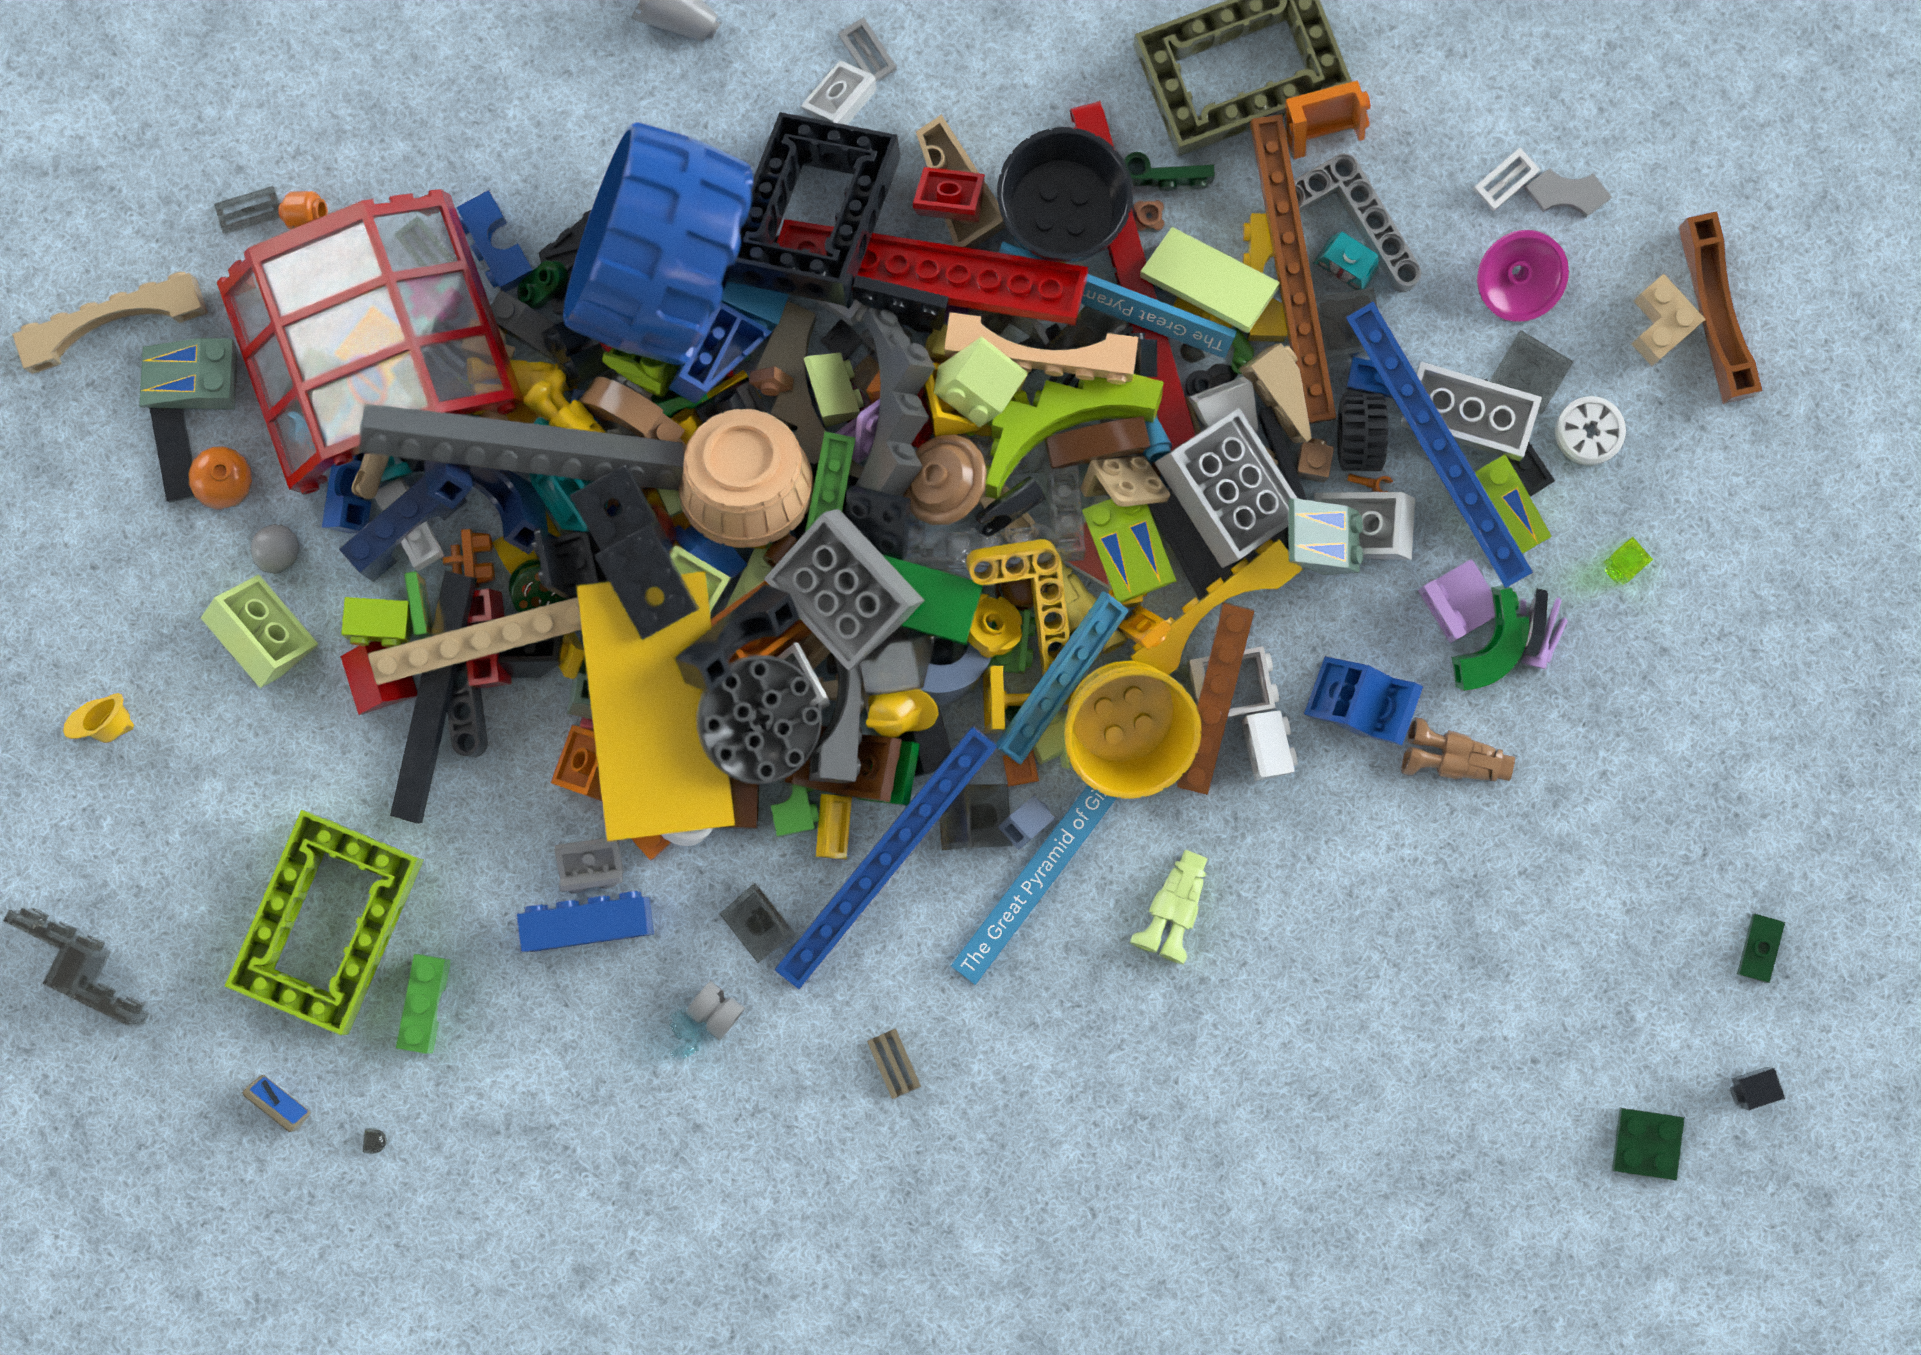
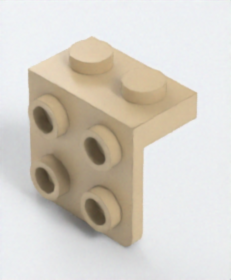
M1144 456L1092 460L1080 487L1085 497L1110 495L1114 503L1121 507L1167 502L1170 497L1169 491Z

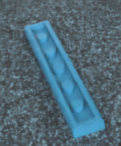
M1102 591L996 742L997 748L1021 765L1129 612L1125 606L1111 595Z

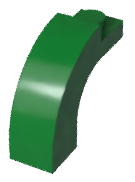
M1503 585L1491 587L1495 613V630L1490 641L1476 652L1451 657L1456 688L1467 691L1493 684L1511 671L1522 656L1529 634V616L1516 614L1515 610L1519 608V601L1512 587H1507L1506 589Z

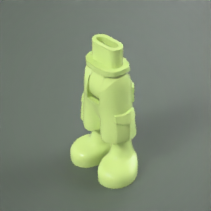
M1184 850L1180 862H1175V867L1168 875L1161 891H1158L1149 909L1151 916L1154 917L1150 926L1144 932L1134 933L1130 944L1145 951L1156 953L1166 923L1170 921L1172 927L1159 955L1184 965L1187 953L1183 948V935L1185 930L1193 928L1198 915L1199 906L1197 905L1203 887V879L1200 877L1204 878L1207 874L1203 871L1208 860L1207 858Z

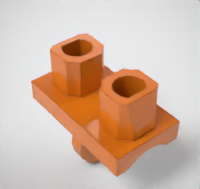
M462 529L463 555L460 554L459 544L450 545L451 556L443 558V565L452 566V571L458 574H462L461 565H464V574L477 578L475 588H479V584L495 580L494 564L492 562L477 564L476 554L492 552V537L487 533H474L471 529Z

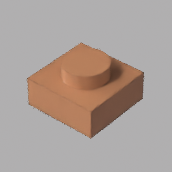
M775 366L750 371L749 383L761 390V393L765 395L776 396L779 392L793 389L794 378Z

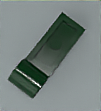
M1132 152L1124 159L1127 170L1131 164H1139L1144 169V172L1140 175L1130 173L1133 186L1159 187L1160 191H1173L1177 189V186L1189 185L1190 189L1200 190L1207 188L1208 184H1213L1215 178L1214 164L1151 168L1149 158L1141 152Z

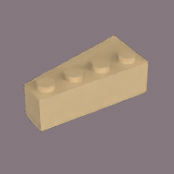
M942 114L916 131L927 167L979 173ZM984 183L979 223L945 219L953 245L972 249L1006 228L999 211L998 201L986 183Z

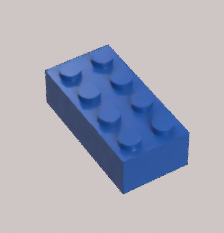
M632 891L619 893V900L611 901L610 896L606 895L587 898L588 904L579 905V900L556 902L555 909H548V905L543 904L524 907L525 913L517 914L521 952H536L655 935L650 897L642 896L641 892Z

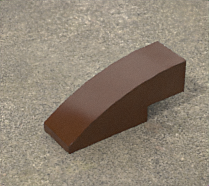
M1143 416L1083 427L1044 439L1051 469L1090 464L1092 460L1140 454L1150 447Z

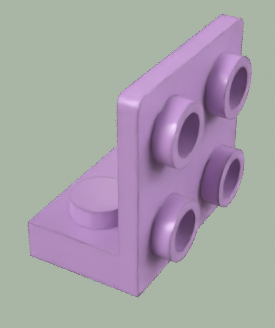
M1468 560L1418 590L1449 643L1454 642L1495 617L1492 591L1473 560Z

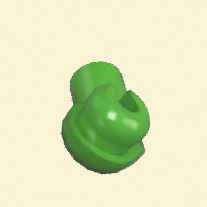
M1236 328L1235 338L1231 344L1235 349L1232 369L1235 373L1242 374L1239 368L1253 358L1254 349L1239 328Z

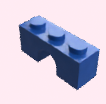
M488 190L456 208L460 214L459 220L464 234L470 233L475 241L470 247L479 262L485 260L490 269L485 274L493 289L499 286L502 291L508 292L516 288L521 280L530 274L533 269L518 243L507 249H497L492 246L491 239L493 233L508 223Z
M355 434L336 436L335 443L352 437ZM364 453L354 455V460L347 464L336 466L334 463L331 466L321 528L344 533H358L368 525L372 502L365 501L363 497H357L352 492V484L360 470Z

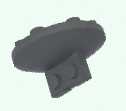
M754 655L734 660L729 663L732 675L710 693L704 690L702 692L696 716L700 744L714 766L734 779L747 783L763 784L786 778L797 771L808 760L820 736L822 726L821 705L818 703L814 707L810 706L809 703L817 696L813 685L800 669L780 658Z

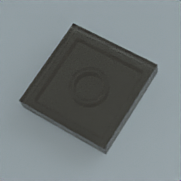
M1520 330L1489 382L1542 397L1537 412L1542 415L1574 361Z

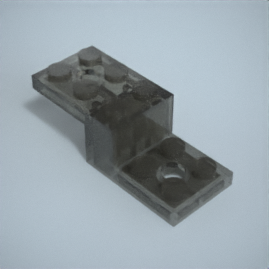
M22 907L21 910H8L3 920L4 922L60 949L42 984L127 1026L145 1024L150 1013L142 1009L144 1006L142 1002L131 997L124 999L114 996L116 990L105 984L98 983V985H95L111 951L103 948L105 945L104 941L91 935H87V937L75 934L77 928L62 921H59V923L48 921L49 915L33 907L31 910Z

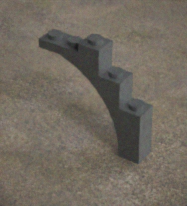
M867 308L862 318L874 338L880 369V407L872 449L855 486L903 496L923 467L911 446L912 441L929 418L917 394L936 367L924 346L910 343L909 338L905 335L893 312L886 309Z

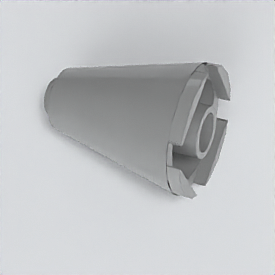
M640 0L638 9L642 10L641 13L638 14L634 11L631 17L638 22L703 42L706 36L712 39L721 24L716 21L718 14L703 0Z

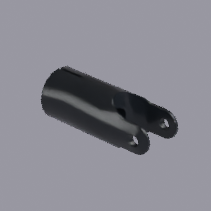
M1028 476L976 515V521L983 524L994 518L982 529L984 536H993L1044 501L1046 497L1037 482L1031 476Z

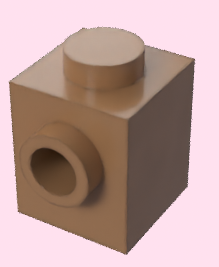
M1311 438L1308 442H1302L1299 447L1295 468L1299 478L1325 483L1329 478L1334 447L1327 446V441L1315 438Z

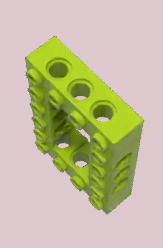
M301 810L225 983V987L336 1034L349 1035L424 859L312 812ZM325 853L330 854L329 856L335 859H341L354 864L361 870L382 876L381 880L373 883L368 892L371 896L362 916L358 917L355 922L358 923V926L349 946H345L343 950L345 956L336 976H332L330 980L329 991L275 969Z

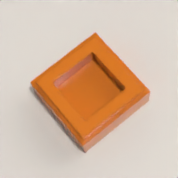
M1033 750L1030 751L1021 765L1007 755L1002 756L1008 787L1039 781Z

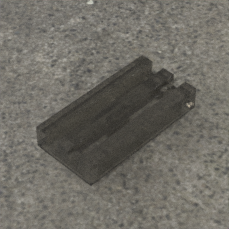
M270 186L215 203L214 206L223 234L225 235L280 218V203L275 187ZM270 196V201L224 215L223 210ZM272 207L274 209L266 213H262L253 217H249L240 221L227 224V221L236 218H240Z

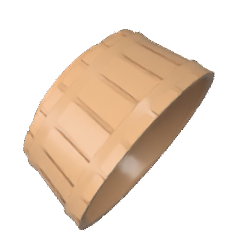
M754 409L725 411L704 422L688 442L684 453V465L679 487L680 504L691 525L708 539L731 547H758L781 539L789 534L790 530L795 529L804 519V515L807 514L810 508L814 490L813 472L809 460L803 449L799 446L793 432L779 419Z

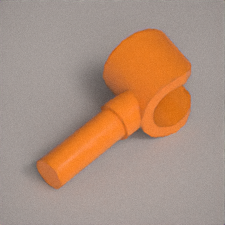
M1350 473L1347 481L1370 487L1373 492H1388L1381 490L1379 483L1380 481L1386 483L1393 482L1388 476L1372 479Z

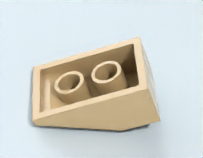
M1280 343L1266 347L1240 367L1239 370L1246 379L1252 382L1254 391L1265 406H1272L1277 422L1293 443L1307 442L1312 437L1300 369L1295 363L1298 359L1289 346L1283 347Z

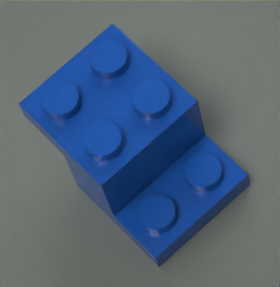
M1325 656L1304 715L1313 719L1334 723L1359 736L1403 745L1423 686L1416 682L1393 678L1370 665Z

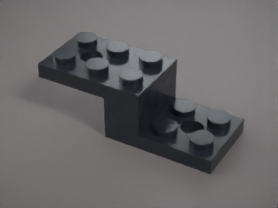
M627 464L570 495L601 550L595 557L642 640L700 609L669 554V551L674 548ZM609 499H617L621 502L622 513L619 516H611L606 511V503ZM656 587L663 592L664 600L661 604L654 605L648 601L647 592L649 588Z

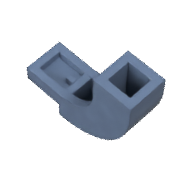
M967 641L966 645H964L962 658L953 664L934 665L915 660L908 673L906 687L917 688L927 693L934 700L936 706L955 702L975 688L991 658L982 656L979 650Z

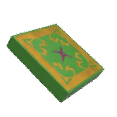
M417 571L405 573L404 578L414 634L420 639L430 637L433 623L425 579Z

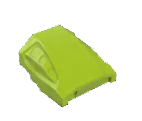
M614 348L609 352H605L602 360L607 366L632 383L661 398L669 391L668 387L680 366L637 354H628Z

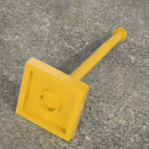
M990 666L983 674L984 734H997L1004 730V710L1007 709V706H1022L1031 694H1007L1006 690H1004L1003 666ZM1074 692L1070 694L1063 705H1069Z

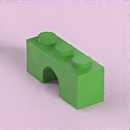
M792 784L793 790L789 799L783 803L771 805L777 837L816 830L814 823L819 821L816 803L810 804L808 792L813 791V789Z
M414 954L396 1044L397 1049L425 1054L433 1053L439 1025L437 1021L438 1005L442 992L446 989L451 959Z

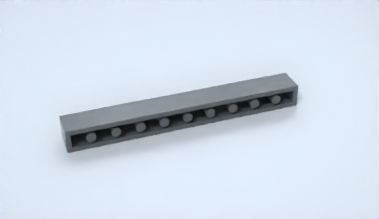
M370 403L363 404L359 432V452L592 481H596L627 464L639 486L679 491L684 465L683 443Z

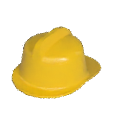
M917 688L876 689L870 694L868 699L869 712L866 726L874 728L882 736L898 737L907 731H921L930 728L936 722L938 708L934 700L927 693Z
M115 693L108 697L85 703L67 718L63 727L64 735L69 739L90 736L100 742L109 743L133 730L134 724L130 719L128 710L123 705V695Z

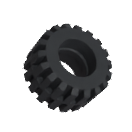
M1344 393L1338 409L1337 448L1339 465L1342 471H1382L1386 462L1388 447V411L1386 400L1382 393Z

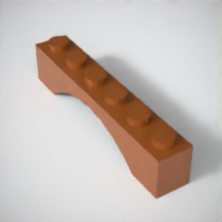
M1716 211L1686 218L1678 226L1699 312L1706 319L1702 324L1722 403L1727 404L1753 398L1763 390L1756 362L1744 340L1734 310L1726 269L1725 240L1718 213Z
M1222 602L1196 710L1199 712L1201 720L1200 745L1191 766L1177 780L1178 788L1208 795L1255 612L1253 609Z

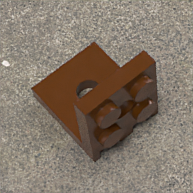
M821 726L819 739L827 728L826 726ZM862 734L857 752V758L860 760V772L855 782L841 784L809 780V757L797 771L785 778V783L841 796L890 802L897 761L900 756L901 740L892 737Z

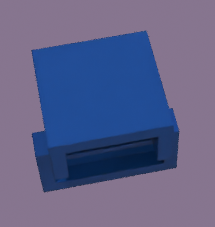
M677 525L669 532L685 551L729 576L730 580L748 566L733 547L708 539L692 525L686 530Z

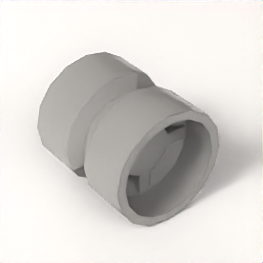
M709 981L685 1013L698 1024L705 1022L706 1030L718 1040H721L743 1013L745 1007L732 997L725 999L724 991L712 981Z

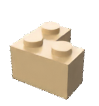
M1662 274L1634 300V303L1654 324L1631 344L1653 366L1706 319L1665 274Z

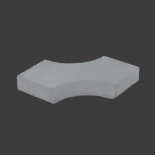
M1551 168L1524 188L1542 212L1553 207L1566 206L1576 209L1586 218L1612 198L1594 174L1582 179H1567L1556 174Z

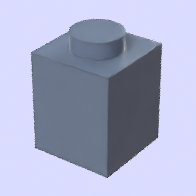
M1033 795L1000 824L998 828L1020 850L1055 818L1050 813L1047 805Z

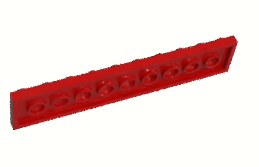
M784 219L777 243L781 247L801 251L804 248L809 249L810 253L826 256L825 241L827 237L831 236L834 227ZM873 233L857 275L948 296L947 305L1075 325L1088 277V267Z

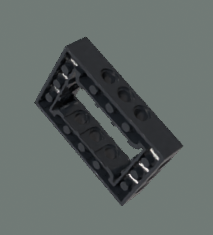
M779 112L753 177V186L750 190L751 204L749 214L739 231L741 243L735 263L726 266L724 272L726 281L846 306L855 277L859 272L900 161L898 135ZM803 165L854 175L849 188H845V199L840 213L836 212L835 226L832 234L826 238V256L810 253L809 249L803 248L801 251L781 247L779 243H774Z

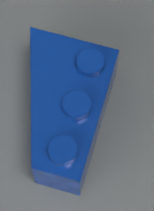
M720 301L717 311L709 312L705 337L698 348L694 347L691 358L679 366L668 388L696 404L751 354L772 331Z

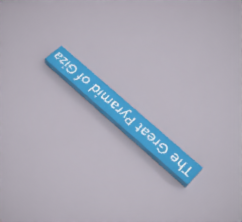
M1004 241L999 250V253L1048 260ZM1088 274L1081 304L1225 359L1235 338L1236 330Z
M1088 785L951 964L952 968L973 984H977L1117 799L1116 797L1107 796L1100 793L1099 790H1095Z

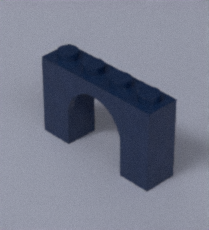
M424 460L427 495L453 510L474 487L484 494L499 512L504 540L528 555L533 551L534 529L541 527L548 531L545 503L532 483L509 470Z
M424 475L339 550L360 574L374 582L397 562L392 553L409 533L433 517L439 516L445 521L468 500L464 497L452 510L427 495Z

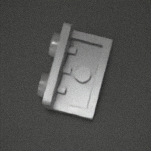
M607 838L555 845L554 851L560 877V892L579 893L592 887L608 889L623 882L624 869L618 840L607 841Z

